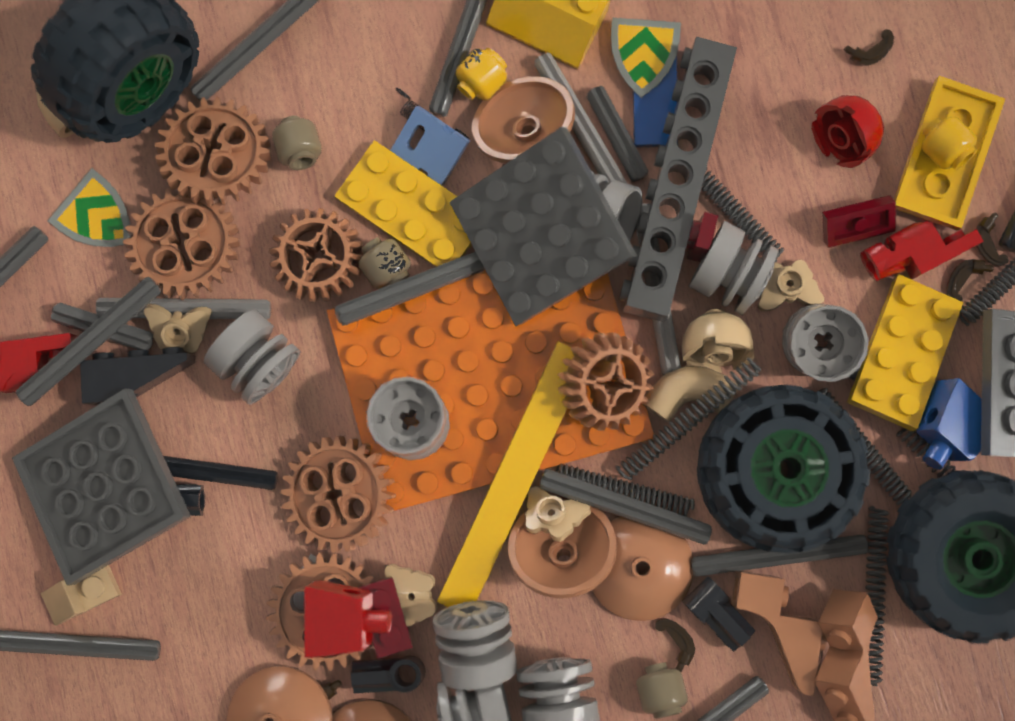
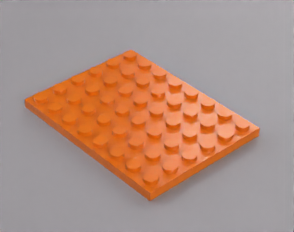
M486 270L346 326L337 320L335 308L326 310L362 445H371L369 456L375 453L382 454L377 463L378 466H390L389 470L383 474L384 479L395 480L393 484L386 487L388 492L396 494L395 498L386 500V504L391 506L394 511L492 483L557 341L570 347L576 346L582 349V338L587 337L593 340L595 333L607 335L610 332L619 334L620 337L626 336L608 273L518 326H515ZM623 364L622 374L624 378H626L625 367ZM412 377L425 381L437 391L449 412L450 428L446 441L437 452L424 459L406 460L394 456L375 441L368 428L367 409L371 397L381 385L394 378ZM613 379L605 381V383H607V381L615 382V380ZM586 385V395L592 406L593 399L590 398V388ZM642 403L638 406L641 415L635 416L630 414V424L624 425L619 422L618 430H611L606 427L604 431H599L593 428V426L588 428L582 425L579 420L570 416V409L567 408L538 471L558 466L561 463L565 464L644 442L648 439H654V432L646 406ZM416 413L412 418L407 416L404 418L403 422L407 425L406 430L410 426L417 427L419 425V421L415 418Z

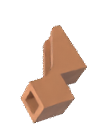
M736 571L731 605L736 609L754 612L765 620L771 629L792 686L805 695L814 696L815 687H817L815 678L821 665H818L820 651L825 650L827 643L826 637L818 623L819 620L780 614L781 607L786 608L789 596V588L784 586L785 579Z
M833 589L818 622L830 647L815 678V683L834 721H875L869 667V646L878 616L868 593Z

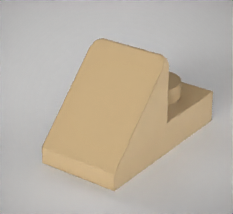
M108 565L75 585H66L65 580H62L41 593L54 625L57 626L122 595Z

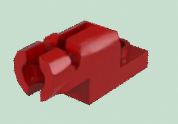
M917 222L890 235L885 239L884 244L879 242L860 252V258L867 272L875 281L905 271L913 280L984 241L977 229L966 235L961 229L942 240L932 222Z
M64 333L0 342V392H16L18 388L49 362L48 355L49 359L52 360L75 340L78 335Z

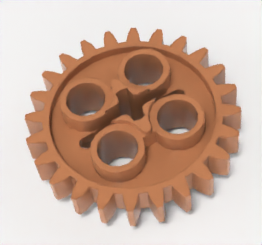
M203 97L198 108L189 101L187 102L188 112L184 113L179 109H175L178 118L176 121L169 118L165 119L169 130L158 131L162 142L155 143L157 153H159V155L155 156L158 166L161 167L159 171L162 178L168 179L167 183L171 190L178 188L180 198L183 199L191 193L193 204H197L201 197H205L208 207H211L214 198H219L221 204L225 206L227 196L231 195L238 202L240 201L238 191L243 190L251 194L250 182L262 183L258 172L268 173V166L265 161L271 160L270 150L267 149L270 147L269 136H265V125L258 124L259 121L256 113L248 116L246 105L235 110L234 100L230 99L226 106H222L219 97L215 98L213 105H208ZM221 126H225V127L222 129L221 133L218 135V132H219ZM200 129H210L206 134H196ZM233 139H243L240 144H229ZM189 158L198 159L194 164H183ZM208 168L209 170L207 175L205 177H202ZM220 169H231L226 175L216 174Z
M169 188L165 189V198L162 200L155 193L152 194L154 204L149 206L141 202L140 205L144 213L142 215L131 214L137 223L136 226L125 227V230L133 236V238L123 240V244L127 248L132 249L124 254L128 262H134L129 267L134 275L140 274L138 278L140 282L146 277L152 278L159 285L160 289L163 287V294L168 299L172 296L174 290L181 300L185 299L186 292L189 290L196 298H199V288L203 286L208 292H213L210 282L215 280L223 284L224 280L220 273L222 271L233 272L228 260L239 259L237 253L231 250V248L241 246L239 239L232 237L239 232L236 224H230L234 220L231 212L223 213L225 206L220 201L214 205L212 203L211 207H208L205 197H203L197 204H193L191 195H187L182 199L179 193L178 196H173ZM174 215H178L180 230L186 238L184 245L191 262V271H186L184 255L178 248L180 246V239L174 226ZM192 218H203L202 223L198 227H187L188 222ZM168 226L169 229L164 236L153 237L154 231L158 227ZM200 250H212L208 259L203 261L196 260V255ZM166 259H177V263L172 269L162 270V264Z
M335 436L333 443L330 437L321 438V446L317 442L308 443L310 453L305 450L298 451L297 454L301 463L289 462L288 465L294 471V474L283 476V479L290 483V488L281 490V494L290 496V501L283 504L282 508L292 509L293 514L288 517L287 522L298 521L299 525L294 533L297 535L307 532L306 544L314 543L318 539V550L327 549L330 545L332 553L340 552L342 546L348 552L355 550V542L360 547L366 546L368 544L367 536L372 539L379 536L375 526L384 527L388 525L382 514L394 512V509L386 504V500L395 498L396 494L388 492L386 487L393 484L395 480L384 479L383 476L390 466H378L377 463L382 454L375 453L369 456L371 445L363 444L358 448V438H350L346 443L344 436ZM331 463L334 464L333 470L330 468ZM349 463L356 469V477L353 481H350L346 476L345 470ZM316 472H319L323 478V484L320 489H317L313 483V476ZM341 489L342 496L335 498L334 492ZM357 498L364 505V512L361 517L353 509L354 501ZM324 506L331 514L328 524L324 523L321 519L320 512ZM343 517L347 521L346 525L342 523Z
M322 552L317 554L316 563H313L308 555L304 556L302 569L293 562L289 565L292 576L285 573L279 575L284 586L274 585L271 588V591L278 595V599L268 600L266 605L275 608L276 612L268 615L266 620L277 622V626L269 634H281L282 639L276 647L281 648L285 645L290 647L286 656L287 659L292 658L296 653L301 655L299 660L300 667L310 659L313 660L314 671H317L321 662H326L328 670L332 671L335 660H339L340 664L345 668L348 665L349 654L356 660L361 658L360 651L304 658V610L298 609L293 601L296 592H304V587L315 580L329 581L332 578H338L346 586L355 588L370 583L374 578L373 574L363 578L360 575L364 568L363 564L357 566L354 570L350 568L352 559L350 556L342 564L338 563L337 553H333L330 561L327 562ZM370 644V645H369L367 648H365V649L370 650L371 647H372V644Z

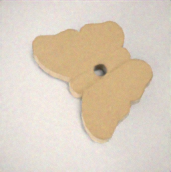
M797 260L792 266L785 267L775 263L773 274L761 294L758 309L763 312L772 311L778 308L785 300L788 303L798 300L805 305L822 304L824 296L820 292L817 282L812 279L813 273L805 261ZM787 282L791 283L792 286H787Z
M151 303L144 309V315L148 319L150 329L154 332L153 337L161 350L170 347H183L189 353H194L198 350L207 328V322L212 314L211 309L207 307L194 308L184 315L180 311H175L172 314L164 307Z
M538 486L530 487L528 491L526 505L528 510L525 515L526 528L530 533L536 534L543 531L547 534L550 533L553 540L563 541L573 533V527L579 526L582 520L591 514L589 505L572 499L562 501L560 497L550 495L546 490Z
M395 564L386 566L384 571L385 577H393L407 627L412 626L417 621L422 622L437 612V603L431 598L432 593L430 590L435 585V578L431 574L420 570L413 572L410 568L400 567ZM410 593L414 594L415 598H411Z

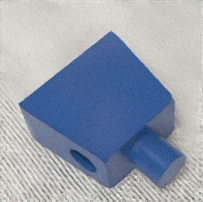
M960 378L936 381L918 429H916L917 433L930 444L922 459L934 469L941 470L947 460L971 461L981 451L982 398Z

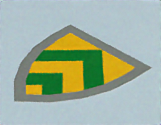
M612 17L611 44L617 68L626 83L642 98L654 89L669 72L677 56L681 22Z
M93 168L48 219V222L60 232L75 241L91 246L124 245L123 240L130 238V234L125 230L126 226H130V221L117 190Z

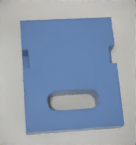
M416 106L390 151L416 169H422L427 172V176L438 184L444 185L470 140L422 107ZM422 125L425 132L416 148L413 149L410 146V141L418 127Z

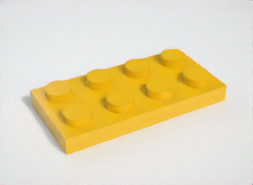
M938 76L935 79L894 197L897 210L956 231L962 228L1005 98L942 76ZM949 117H957L977 137L974 146L977 152L958 170L954 168L947 170L939 168L922 150V143L926 137L923 131L936 118H940L943 121Z
M375 140L334 196L339 202L434 267L463 257L472 245L449 203L457 196Z
M900 274L895 276L868 344L867 355L859 368L847 403L910 431L918 429L963 302Z

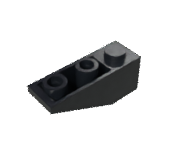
M183 347L163 348V354L149 355V350L127 351V357L114 358V353L92 354V360H84L80 363L82 403L99 405L125 388L133 389L137 398L196 363L195 356L187 352L184 353Z

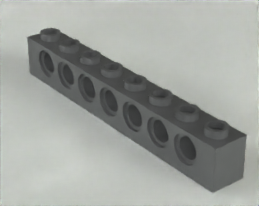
M696 37L692 48L685 47L680 68L686 70L683 81L676 80L671 100L677 101L675 112H668L663 128V133L669 134L666 146L659 145L654 166L660 167L657 180L650 179L645 199L651 200L649 212L641 213L637 232L642 234L640 246L633 245L637 256L628 262V266L634 267L631 280L624 279L619 300L625 301L623 312L664 322L669 316L737 47ZM698 74L704 75L709 79L710 84L701 85L696 82L694 76ZM685 108H697L701 112L702 117H690L686 113ZM680 139L688 140L693 145V150H681L677 145V141ZM671 172L680 173L684 177L685 183L682 185L673 184L669 180L668 174ZM662 205L672 206L676 211V217L672 219L665 218L661 215L659 207ZM654 238L663 239L667 243L668 251L663 253L655 251L651 247L650 240ZM646 271L654 272L659 278V285L655 287L647 286L642 281V273Z

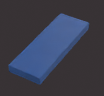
M677 56L669 72L654 89L642 98L633 90V134L636 147L666 146L669 134L663 133L665 120L668 112H675L677 101L671 100L677 80Z

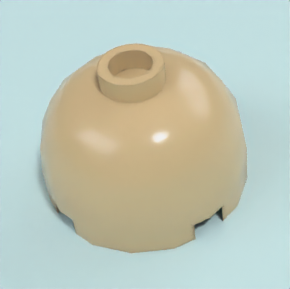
M722 309L708 310L705 314L694 319L688 325L683 335V362L686 360L687 366L708 367L719 373H722V369L719 366L733 365V371L736 370V367L741 369L743 368L741 362H744L746 365L750 364L747 361V357L752 361L754 359L751 331L741 318L733 314L727 313Z

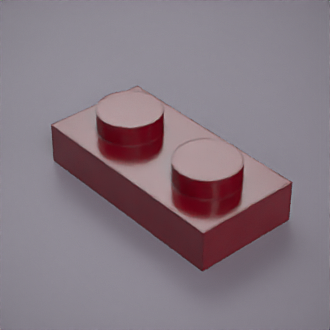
M891 195L822 212L823 241L830 248L896 231V202Z
M704 212L699 221L693 220L686 246L689 249L686 259L700 262L709 252L719 215Z
M393 577L358 586L357 588L372 592L373 610L391 611L392 614L390 633H373L372 640L377 658L413 648Z

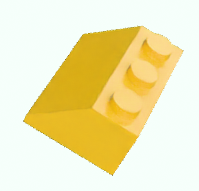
M494 0L486 25L540 52H549L553 58L578 70L609 10L610 0Z

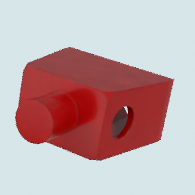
M315 580L304 587V658L363 651L372 643L373 633H390L392 626L391 611L373 610V595L371 591L323 580Z

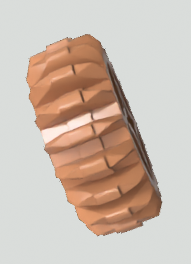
M323 208L317 209L316 217L314 218L309 209H304V219L301 221L296 214H291L290 218L294 224L290 228L286 223H280V228L285 232L284 236L274 234L272 237L277 244H280V247L269 248V253L279 258L271 261L269 264L274 270L281 269L274 278L277 282L287 280L283 287L287 293L296 288L295 297L302 300L308 291L309 301L316 303L318 293L321 292L323 300L329 302L331 298L330 290H334L337 296L341 297L343 296V291L339 286L342 283H345L349 288L354 286V283L348 276L350 274L354 276L361 275L362 272L353 266V263L359 264L363 255L355 254L354 252L360 251L364 245L361 241H353L359 233L356 228L347 230L350 225V221L347 218L337 223L339 215L336 211H332L327 219H325L326 215ZM322 229L321 232H317L311 241L303 242L297 240L309 231ZM333 233L342 239L344 245L343 260L330 253V246L332 244L330 238ZM320 250L328 260L316 258L314 261L305 251L317 253ZM291 251L303 257L304 262L301 268L303 274L301 279L295 276L291 268ZM324 269L338 270L332 277L324 281L312 282V279H316L318 274Z
M610 332L607 335L595 333L593 340L587 337L582 338V349L576 346L571 347L574 355L573 359H563L564 364L568 366L567 372L558 374L560 379L565 380L566 383L557 389L561 394L566 395L561 403H563L564 407L570 409L569 414L572 418L579 420L582 425L588 428L593 426V428L599 431H604L606 427L611 430H618L619 422L624 425L630 424V414L635 416L641 415L638 406L640 403H649L648 399L644 397L645 392L654 389L651 384L647 383V379L655 374L652 370L646 368L651 360L647 356L642 355L644 349L640 345L633 344L634 341L629 337H620L619 334ZM623 364L625 367L626 378H624L622 374ZM606 380H615V382L607 381V383H605ZM586 385L590 388V398L593 399L592 406L586 395Z

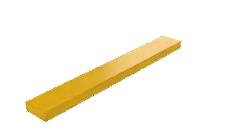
M557 341L437 598V602L450 607L478 600L567 410L563 403H561L566 395L561 394L557 389L565 384L566 381L560 379L558 374L567 372L568 366L564 364L563 359L572 360L574 355L571 347Z

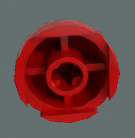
M839 96L819 107L814 113L817 114V119L812 122L815 142L826 157H829L830 153H832L836 159L840 160L836 164L841 167L854 168L861 165L877 151L884 135L882 117L868 100L860 96Z

